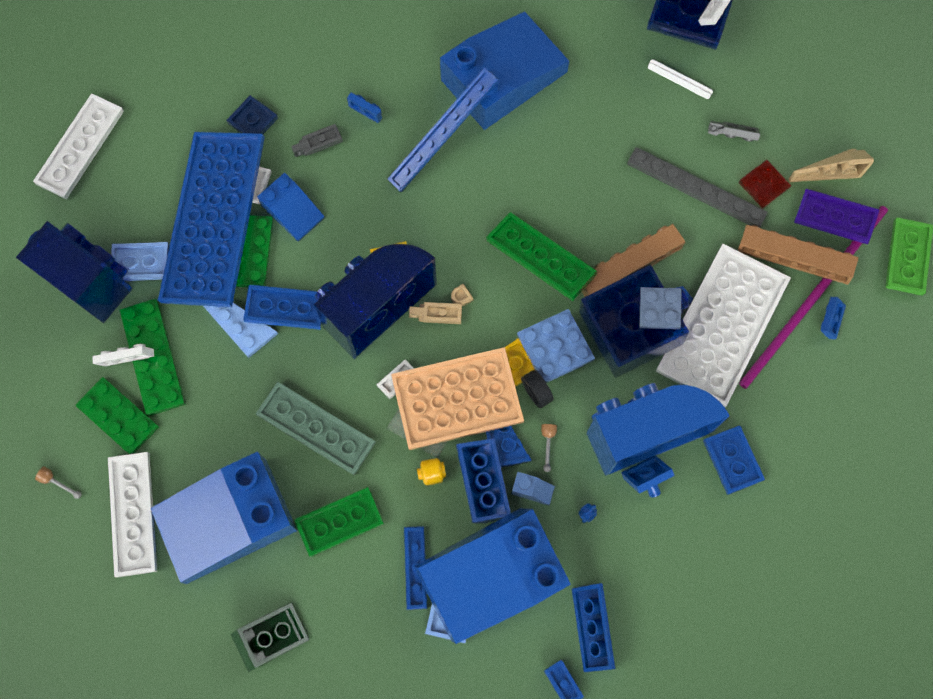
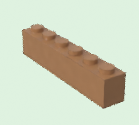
M674 224L668 227L666 225L661 227L653 236L651 234L647 235L637 245L635 243L631 244L626 248L625 252L614 254L610 258L611 260L606 263L604 261L598 263L594 267L597 275L582 291L587 301L591 302L681 250L685 240Z
M746 225L738 251L743 254L847 285L854 276L859 258L851 253H842L835 251L831 247L818 246L809 241L804 242L793 236H784L776 231L760 229V227L755 225Z

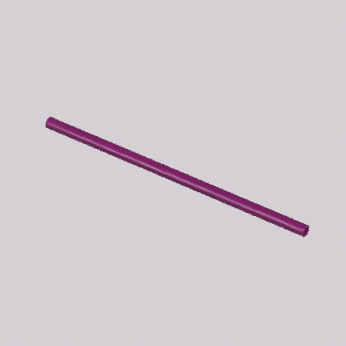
M885 206L878 208L879 214L874 228L888 212ZM853 240L844 252L854 255L862 243ZM822 278L739 382L741 387L744 389L749 387L833 280Z

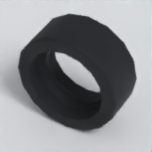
M532 370L521 377L527 394L538 408L541 409L554 400L550 388L536 370Z

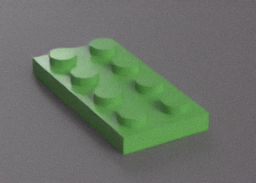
M898 217L894 219L885 288L921 296L926 293L933 234L932 224Z

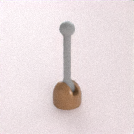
M542 424V435L547 438L546 461L543 470L549 472L551 470L549 465L550 440L556 435L557 425Z
M45 466L36 474L35 480L40 483L47 484L52 482L73 494L76 499L82 495L80 491H74L55 480L52 471Z

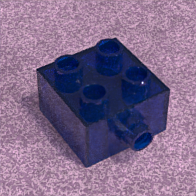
M47 221L40 230L35 231L30 236L28 244L16 256L18 260L103 324L133 289L123 280L128 270L116 262L115 258L97 244L94 246L82 233L68 223L59 230Z
M651 265L582 298L580 301L579 313L615 378L683 345L689 334V330L682 318L680 329L639 328L641 287L664 288ZM681 289L682 314L683 310L689 307V301Z

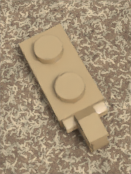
M424 302L419 307L409 308V318H419L420 322L461 324L462 304Z

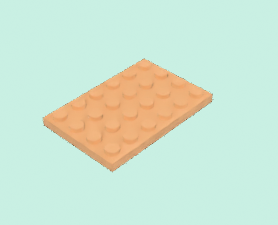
M505 347L391 374L409 450L524 423Z

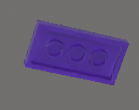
M805 189L794 223L868 245L879 209Z

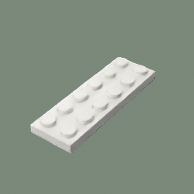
M91 93L33 182L67 199L123 114V108Z
M143 452L108 457L114 577L157 572L154 516L150 509L153 507L150 453Z

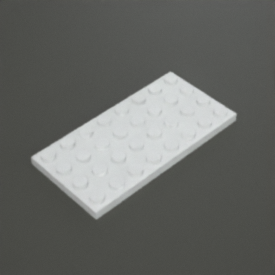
M722 244L681 322V328L677 329L656 372L680 385H689L705 390L726 407L791 277Z

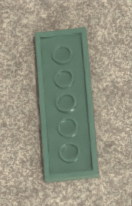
M279 382L276 383L256 412V415L354 476L376 443L371 438Z

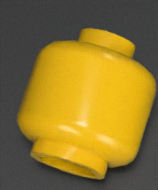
M438 458L421 461L420 468H417L418 479L423 480L426 486L442 483L446 477L444 462H440Z

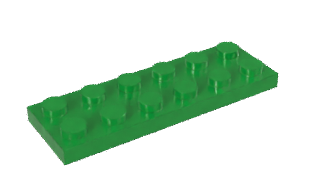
M511 212L486 237L487 242L571 301H574L597 275L595 269Z
M152 299L120 309L129 349L133 348V345L145 344L146 347L154 349V357L132 361L146 415L149 417L186 405L158 300Z

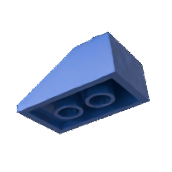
M285 173L257 196L260 205L297 241L301 240L325 218L300 187Z

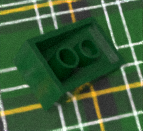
M292 603L237 629L231 634L248 673L309 640Z

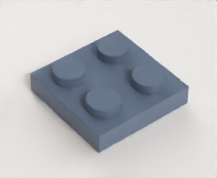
M641 287L639 328L680 329L681 288Z

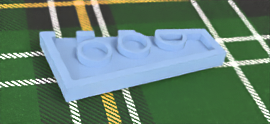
M233 303L232 307L203 306L248 358L278 335L277 331L266 324L244 322L245 310Z

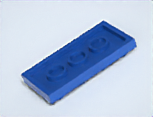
M249 285L243 320L247 323L321 330L325 292Z

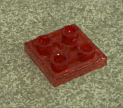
M765 160L738 182L762 209L791 187L790 183L768 160Z

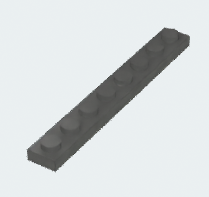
M637 147L628 160L627 165L750 226L760 227L768 213Z

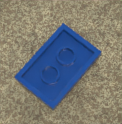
M740 425L703 440L727 495L765 480Z

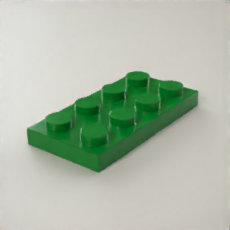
M250 215L236 287H249V285L266 286L274 221L272 216Z
M104 377L75 405L128 454H135L159 428L157 424Z
M368 487L294 519L309 557L384 525Z

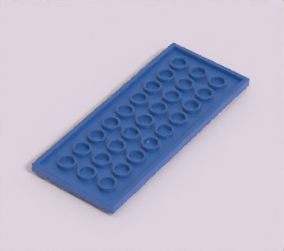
M194 132L158 297L160 303L232 307L265 140L263 134Z

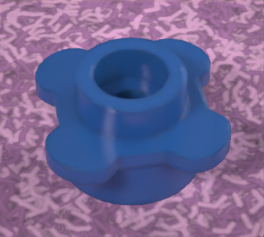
M588 503L581 508L578 515L582 519V523L590 522L596 517V505Z

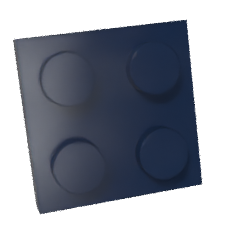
M250 95L226 121L240 133L264 134L278 119V116Z

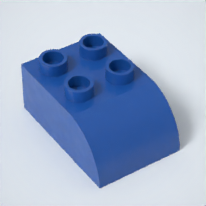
M651 383L634 391V398L629 400L627 404L621 405L618 398H613L596 407L597 413L591 416L593 421L586 434L605 476L711 434L730 415L721 402L705 390L689 385H674L659 391L656 384Z

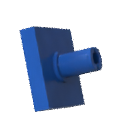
M656 455L621 472L623 479L639 494L647 490L650 497L659 496L661 491L658 484L675 476L672 468Z

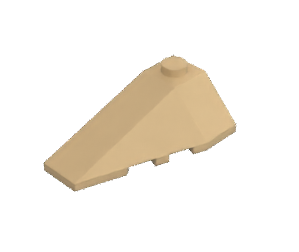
M849 149L795 170L790 176L789 182L861 178L874 163V158L864 150Z

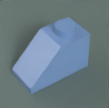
M517 472L511 495L549 506L555 486L537 477Z

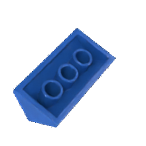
M495 439L456 444L472 523H489L510 514Z
M603 583L573 588L572 595L583 671L592 672L616 669Z

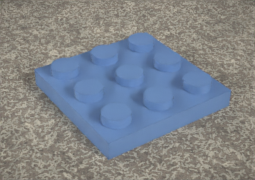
M569 309L517 332V336L534 369L543 377L546 383L595 360Z

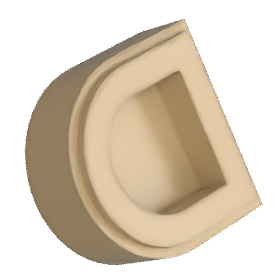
M464 284L456 287L451 293L453 304L465 306L473 301L472 295Z

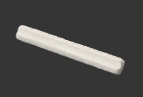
M654 59L648 64V69L706 99H709L713 93L711 88Z

